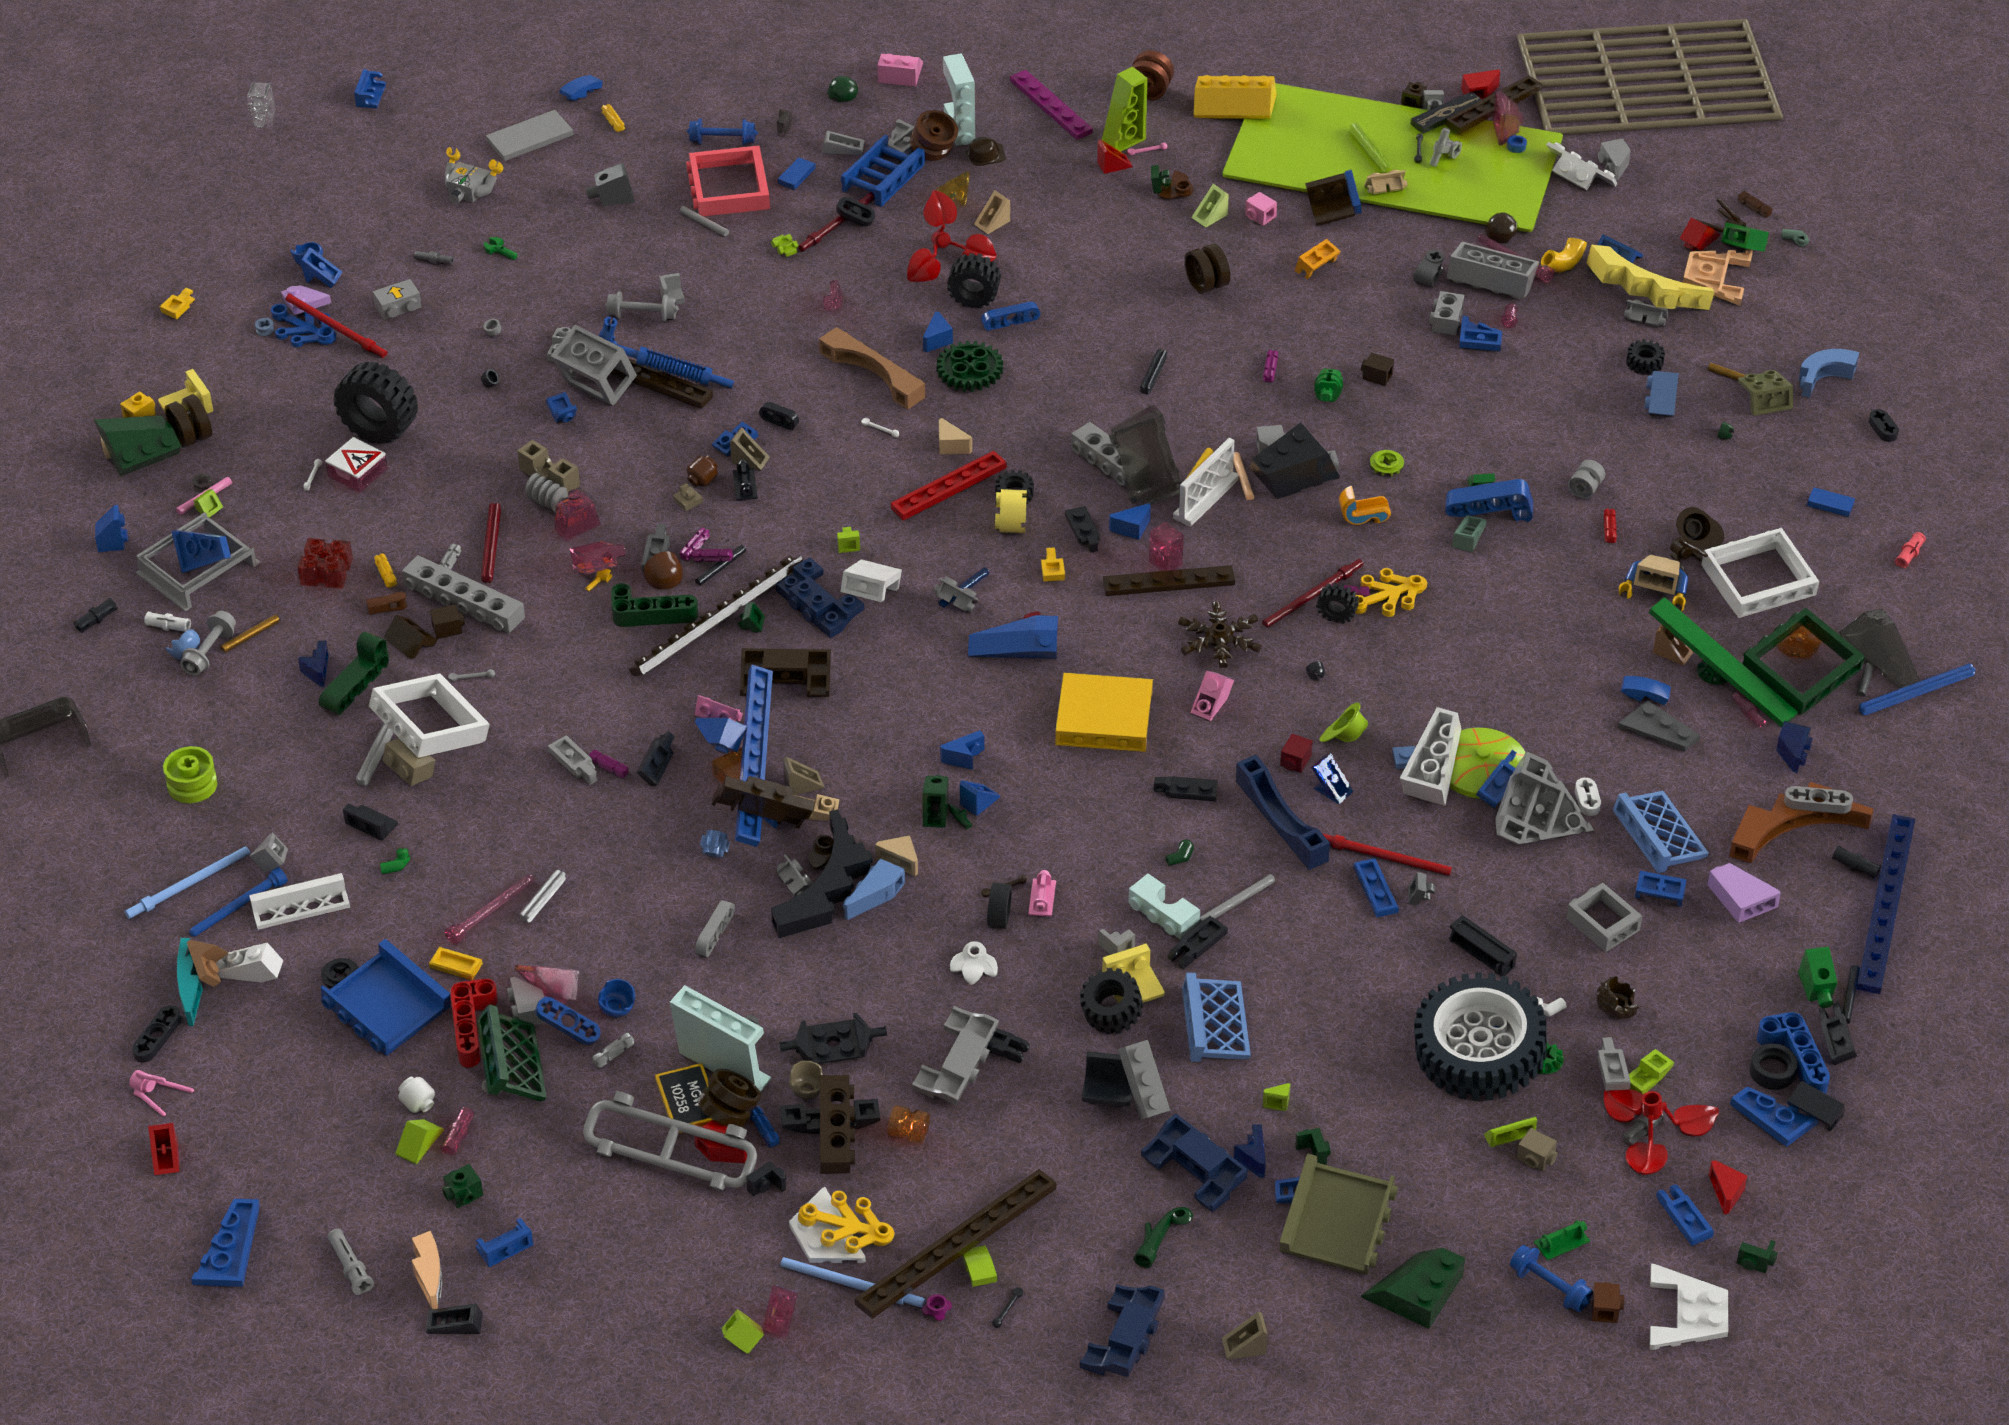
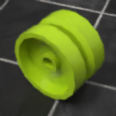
M193 746L179 748L166 757L163 770L167 789L173 799L181 803H196L209 798L215 792L218 785L213 757L207 750Z

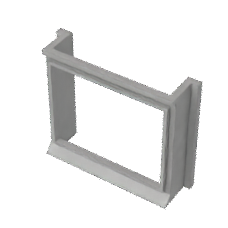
M205 512L178 530L192 532L201 525H204V530L207 533L226 536L229 549L234 552L231 554V558L220 561L182 585L149 560V558L174 543L172 533L136 555L139 567L136 574L183 611L192 608L189 594L242 560L246 561L253 568L260 564V561L255 558L254 547L251 549L210 519Z

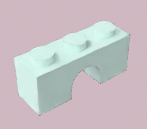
M1146 874L1129 888L1130 906L1134 910L1144 913L1152 923L1161 925L1169 935H1175L1181 939L1200 924V909L1184 898H1181L1174 904L1163 903L1165 900V885L1150 874Z

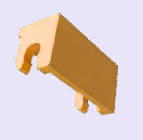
M1325 239L1299 256L1295 272L1300 274L1304 269L1306 272L1305 278L1309 279L1313 271L1328 261L1332 263L1336 261L1341 251L1329 240Z

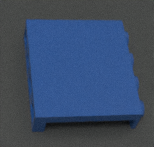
M384 939L378 944L379 953L330 990L324 985L320 988L323 1006L328 1010L334 1011L340 1021L344 1024H349L360 1038L364 1037L376 1052L381 1051L387 1056L451 1007V995L387 939Z

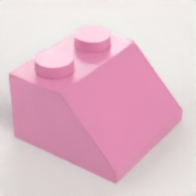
M881 54L878 62V83L916 87L923 61L919 57Z

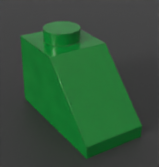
M1726 222L1721 242L1764 252L1769 232Z

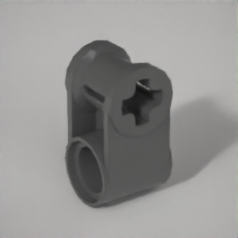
M1439 250L1428 251L1422 262L1417 266L1413 280L1434 287L1433 283L1437 282L1443 271L1441 264L1444 260V254Z

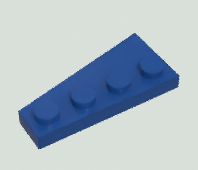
M233 1199L221 1222L218 1234H215L211 1241L208 1253L204 1254L200 1261L201 1266L191 1278L192 1285L243 1287L260 1208L259 1199Z

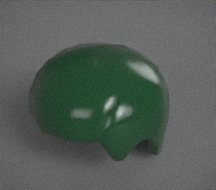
M837 76L831 81L827 94L830 99L836 98L838 102L851 101L858 94V85L847 76Z

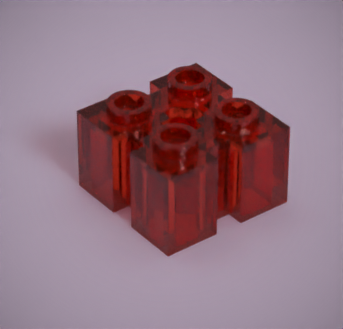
M308 538L304 547L305 556H301L297 567L300 585L317 587L319 583H325L326 588L343 589L347 579L346 571L350 570L353 561L351 542L333 540L331 543H325V539Z

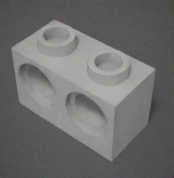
M1440 291L1439 298L1434 299L1433 311L1435 312H1431L1429 324H1432V332L1450 335L1457 334L1465 295Z

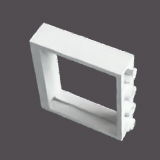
M1782 528L1704 550L1708 557L1703 556L1701 565L1738 618L1812 597L1817 593L1819 580ZM1776 549L1798 580L1741 597L1720 565Z
M441 674L380 686L372 690L369 707L418 758L486 741L490 724ZM432 696L460 726L423 734L396 706V703Z

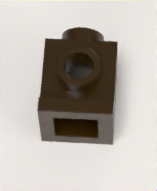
M1409 82L1406 89L1402 91L1401 105L1421 109L1423 93L1428 87L1424 86L1421 82ZM1410 98L1416 99V103L1409 102L1408 100Z

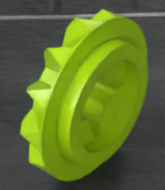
M1392 450L1378 451L1370 458V468L1374 469L1375 473L1381 472L1382 476L1386 473L1390 476L1393 473L1399 474L1400 470L1404 467L1403 457Z

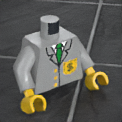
M449 147L446 150L450 160L446 164L445 186L448 188L450 201L454 204H458L462 199L474 202L478 198L490 194L497 179L496 174H500L503 171V165L500 162L497 164L492 159L488 164L492 171L462 162L455 164V161L460 158V152L456 148V153L451 155L452 149Z

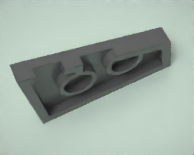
M1648 700L1618 723L1619 729L1631 730L1642 737L1648 736L1658 740L1659 743L1684 752L1700 739L1698 733Z

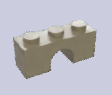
M534 440L529 441L517 450L519 469L529 476L539 473L541 477L544 476L548 480H552L554 484L557 483L561 487H565L567 492L580 486L578 467L564 458L553 464L548 456L547 448Z

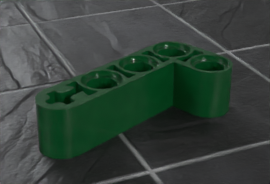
M619 583L611 589L613 622L619 627L691 623L696 621L699 616L698 601L693 595L632 598L631 588L627 584Z
M366 631L361 633L356 643L358 656L324 689L319 697V706L341 715L355 700L354 698L357 695L359 696L368 687L367 684L370 681L373 682L382 673L381 670L388 666L389 656L386 640Z

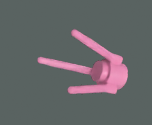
M136 1070L129 1081L130 1087L135 1089L133 1095L140 1097L161 1116H165L166 1113L144 1094L151 1092L155 1084L190 1093L194 1092L193 1088L166 1081L163 1077L151 1075L141 1070Z

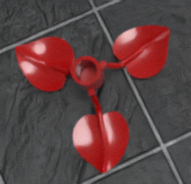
M933 190L925 204L923 215L929 225L933 227L941 225V228L934 232L931 237L934 244L933 254L929 249L921 248L910 258L907 267L908 281L926 282L938 277L941 269L940 262L935 259L938 247L946 248L950 244L965 249L962 255L966 254L969 256V253H974V255L982 254V257H989L991 262L997 256L992 242L983 234H973L968 237L966 246L951 241L950 235L943 232L945 224H951L956 220V205L946 194Z
M1631 1089L1604 1090V1105L1607 1113L1613 1120L1630 1122L1634 1119L1635 1115L1640 1116L1642 1113L1648 1119V1144L1637 1142L1628 1147L1625 1156L1629 1167L1638 1174L1647 1175L1658 1172L1667 1162L1668 1153L1666 1147L1661 1144H1653V1120H1657L1663 1111L1675 1126L1680 1125V1131L1688 1136H1702L1709 1132L1719 1114L1718 1107L1686 1105L1678 1108L1673 1116L1668 1110L1666 1102H1662L1661 1095L1656 1091H1648L1641 1094Z

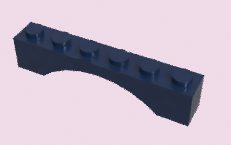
M1254 755L1237 762L1236 783L1307 869L1311 870L1329 862L1330 842L1318 828L1305 824L1292 812L1279 793L1268 768L1259 757Z

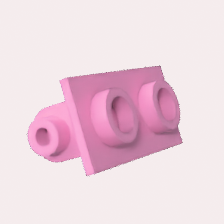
M700 695L697 697L696 716L701 718H730L734 721L742 719L743 713L737 708L734 709L718 703L708 697L705 698Z
M1042 870L1037 875V879H1033L1028 915L1052 917L1056 880H1051V875L1047 870Z

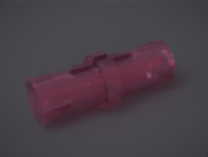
M461 1107L454 1123L450 1124L447 1138L441 1147L444 1153L455 1155L462 1139L466 1138L468 1134L467 1128L474 1117V1112L471 1109ZM459 1126H461L460 1129H459V1131H458V1133H457V1136L455 1137V1134H456V1132H457Z

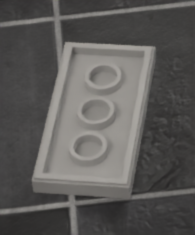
M552 110L486 135V141L506 161L570 137L574 133L573 129L556 110Z

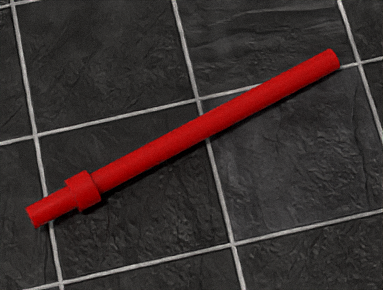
M289 293L286 296L285 300L362 345L364 350L372 351L382 358L387 355L388 352L376 345V342L372 339L362 337Z
M1323 834L1330 842V845H1332V848L1342 850L1344 848L1450 876L1452 871L1450 866L1346 840L1344 836Z

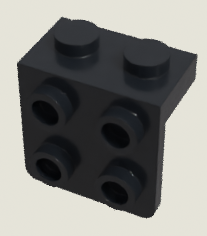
M1087 1051L1082 1101L1092 1105L1129 1106L1131 1104L1132 1092L1120 1054Z

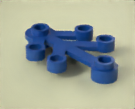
M275 304L271 307L273 319L277 321L284 320L296 326L292 328L280 327L275 331L276 338L280 340L286 339L289 335H294L291 337V345L293 347H301L304 343L310 342L327 345L333 343L337 338L333 328L318 320L321 328L315 327L314 317L306 312H303L305 322L288 314L285 304ZM306 333L312 334V335H307V336L297 335V334H306Z

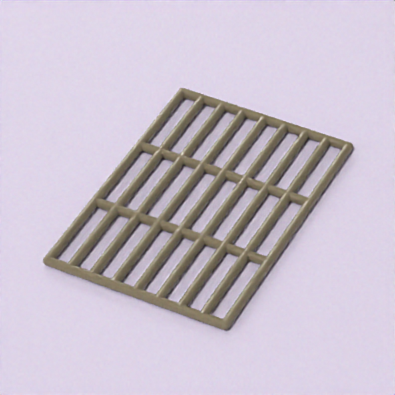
M1747 19L1522 33L1517 35L1518 45L1527 74L1536 80V76L1601 71H1604L1605 76L1537 80L1542 83V87L1608 83L1609 86L1606 88L1539 91L1535 93L1534 98L1545 131L1568 135L1778 121L1783 118ZM1730 27L1743 28V31L1686 35L1676 34V31L1715 29ZM1653 32H1668L1669 35L1610 40L1601 39V36ZM1592 36L1594 40L1526 45V41ZM1747 39L1745 43L1680 46V42ZM1665 43L1672 44V47L1607 52L1604 48ZM1597 49V52L1531 57L1529 52ZM1739 50H1751L1752 53L1743 55L1712 56L1697 58H1685L1683 55L1693 53L1724 52ZM1663 55H1676L1677 58L1609 63L1608 59ZM1587 60L1601 61V64L1575 65L1545 68L1533 67V64ZM1753 61L1756 66L1688 69V66ZM1677 66L1681 70L1613 75L1612 71ZM1759 73L1760 75L1758 78L1692 81V77ZM1684 78L1685 81L1682 83L1617 87L1616 82ZM1763 85L1765 88L1699 94L1696 92V89ZM1688 90L1689 93L1684 95L1624 99L1620 97V94ZM1612 95L1613 98L1608 100L1544 104L1543 100ZM1755 97H1768L1769 101L1702 106L1700 104V101ZM1680 102H1692L1693 105L1687 107L1625 111L1623 107ZM1616 108V111L1552 116H1548L1547 111ZM1773 110V113L1706 118L1704 113ZM1696 114L1697 118L1631 123L1627 119ZM1608 119L1620 120V123L1551 127V123Z

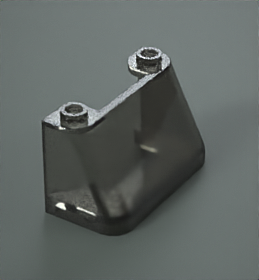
M1155 405L1141 410L1111 429L1112 433L1109 434L1112 446L1117 448L1130 491L1127 492L1131 504L1135 503L1136 506L1148 503L1151 505L1180 494V484L1184 482L1179 480V470L1175 465L1165 434L1166 429L1163 424L1166 423L1163 414Z

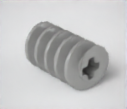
M539 473L533 474L525 487V494L528 499L539 503L556 514H559V506L557 505L568 499V492L565 487H561L557 483L554 484L552 480H548L544 476L541 477Z

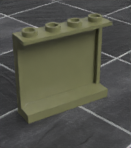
M1307 1154L1280 1239V1252L1368 1275L1370 1267L1375 1268L1378 1258V1253L1375 1252L1377 1245H1382L1385 1231L1382 1230L1384 1222L1388 1223L1392 1209L1388 1208L1390 1201H1395L1398 1186H1395V1176L1391 1175L1390 1180L1386 1181L1317 1163V1156Z

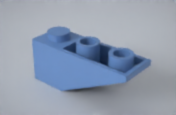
M880 859L875 866H871L865 879L857 884L853 894L848 896L843 903L845 919L849 920L893 899L905 884V869L883 859Z

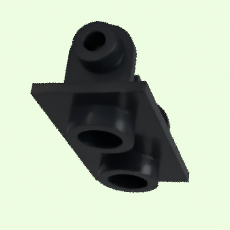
M740 460L737 464V470H733L736 501L758 499L754 468L750 469L749 463L746 460Z

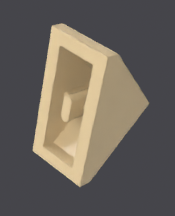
M995 190L974 225L987 234L1010 222V200Z
M943 418L939 419L940 454H970L972 452V437Z
M910 836L876 843L877 860L883 859L904 868L905 872L913 876L918 874V859Z

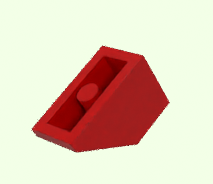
M1691 217L1679 239L1685 242L1684 246L1688 249L1695 251L1697 248L1702 251L1721 234Z

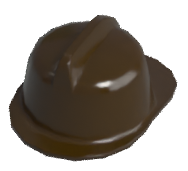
M988 137L973 139L969 149L965 152V155L975 166H984L1006 160L1003 145L996 143L995 140Z
M1689 507L1679 513L1676 527L1679 534L1686 541L1703 551L1722 545L1724 531L1721 525L1703 510Z

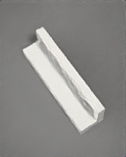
M342 873L249 895L258 930L350 908ZM342 895L344 901L337 904L329 902L332 897ZM311 902L320 904L316 909L306 908ZM292 907L297 909V911L291 915H286L283 913L286 908ZM270 913L274 915L270 920L260 921L259 915Z

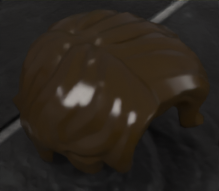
M1617 976L1610 977L1605 982H1602L1597 989L1596 1001L1598 1008L1611 1017L1617 1019L1630 1018L1637 1014V1009L1639 1008L1636 1003L1634 1004L1635 989L1630 988V984L1627 982H1618Z

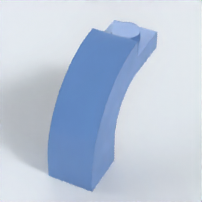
M1827 349L1810 355L1802 363L1798 381H1800V388L1803 389L1802 396L1810 398L1815 383L1823 377L1838 376L1852 380L1857 367L1859 352L1846 349Z

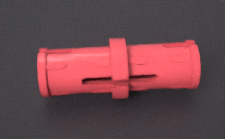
M1915 532L1909 542L1902 546V552L1895 559V564L1902 568L1908 567L1913 557L1916 558L1919 554V549L1925 543L1926 537L1920 532Z

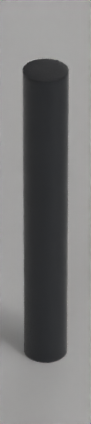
M738 546L732 551L733 558L731 561H722L721 559V561L697 577L695 583L700 586L745 553V546Z
M1857 965L1850 967L1842 1012L1847 1024L1851 1022L1860 967Z

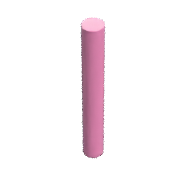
M226 477L208 489H213L215 493H218L231 485L232 481L229 477ZM208 489L177 507V513L182 515L194 508L193 500Z

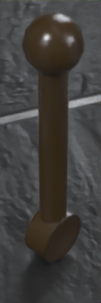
M1020 875L1018 879L1005 884H1011V886L1018 883L1024 884L1027 878L1025 875ZM984 888L981 891L982 896L989 897L991 889Z

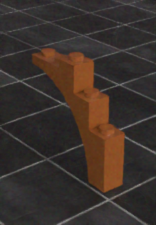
M1810 782L1808 785L1811 788L1832 789ZM1779 793L1772 811L1748 805L1732 840L1729 856L1752 863L1758 852L1769 841L1792 829L1813 824L1834 823L1869 829L1874 809L1854 802L1852 803L1851 810L1843 814L1791 809L1784 803L1785 795ZM1820 797L1812 798L1815 802H1824Z

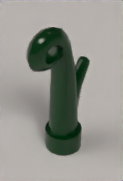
M1186 1207L1173 1208L1162 1217L1153 1230L1151 1224L1147 1222L1145 1224V1238L1142 1246L1138 1248L1133 1257L1134 1262L1141 1267L1150 1268L1157 1257L1156 1253L1172 1222L1177 1225L1189 1223L1193 1217L1192 1211Z

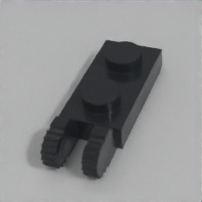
M1208 916L1181 938L1179 943L1170 950L1167 957L1173 962L1185 951L1186 954L1178 964L1179 967L1185 969L1194 959L1200 957L1228 934V928L1212 916Z
M1838 1002L1833 1003V1010L1836 1016L1830 1019L1824 1007L1819 1009L1822 1020L1820 1022L1834 1065L1857 1057L1846 1018Z
M998 1028L987 1046L990 1053L1001 1057L1005 1056L1007 1059L1021 1063L1024 1059L1020 1051L1027 1052L1030 1048L1027 1040Z

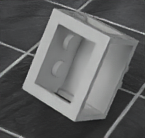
M577 325L572 327L551 355L564 382L611 406L619 400L637 376L623 348ZM614 368L627 375L615 392L612 391L606 379ZM576 373H579L595 381L600 392L574 380L573 377Z

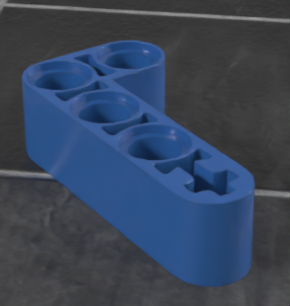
M1522 479L1450 490L1446 494L1445 512L1448 516L1465 517L1466 515L1471 516L1511 509L1516 521L1526 520V522H1529L1533 518V498L1528 483Z
M1795 1012L1762 1018L1757 1033L1758 1043L1760 1045L1780 1044L1789 1048L1798 1060L1797 1074L1800 1081L1826 1094L1830 1074L1804 1018Z

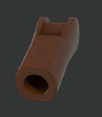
M400 591L386 596L366 599L369 615L407 608L406 594Z

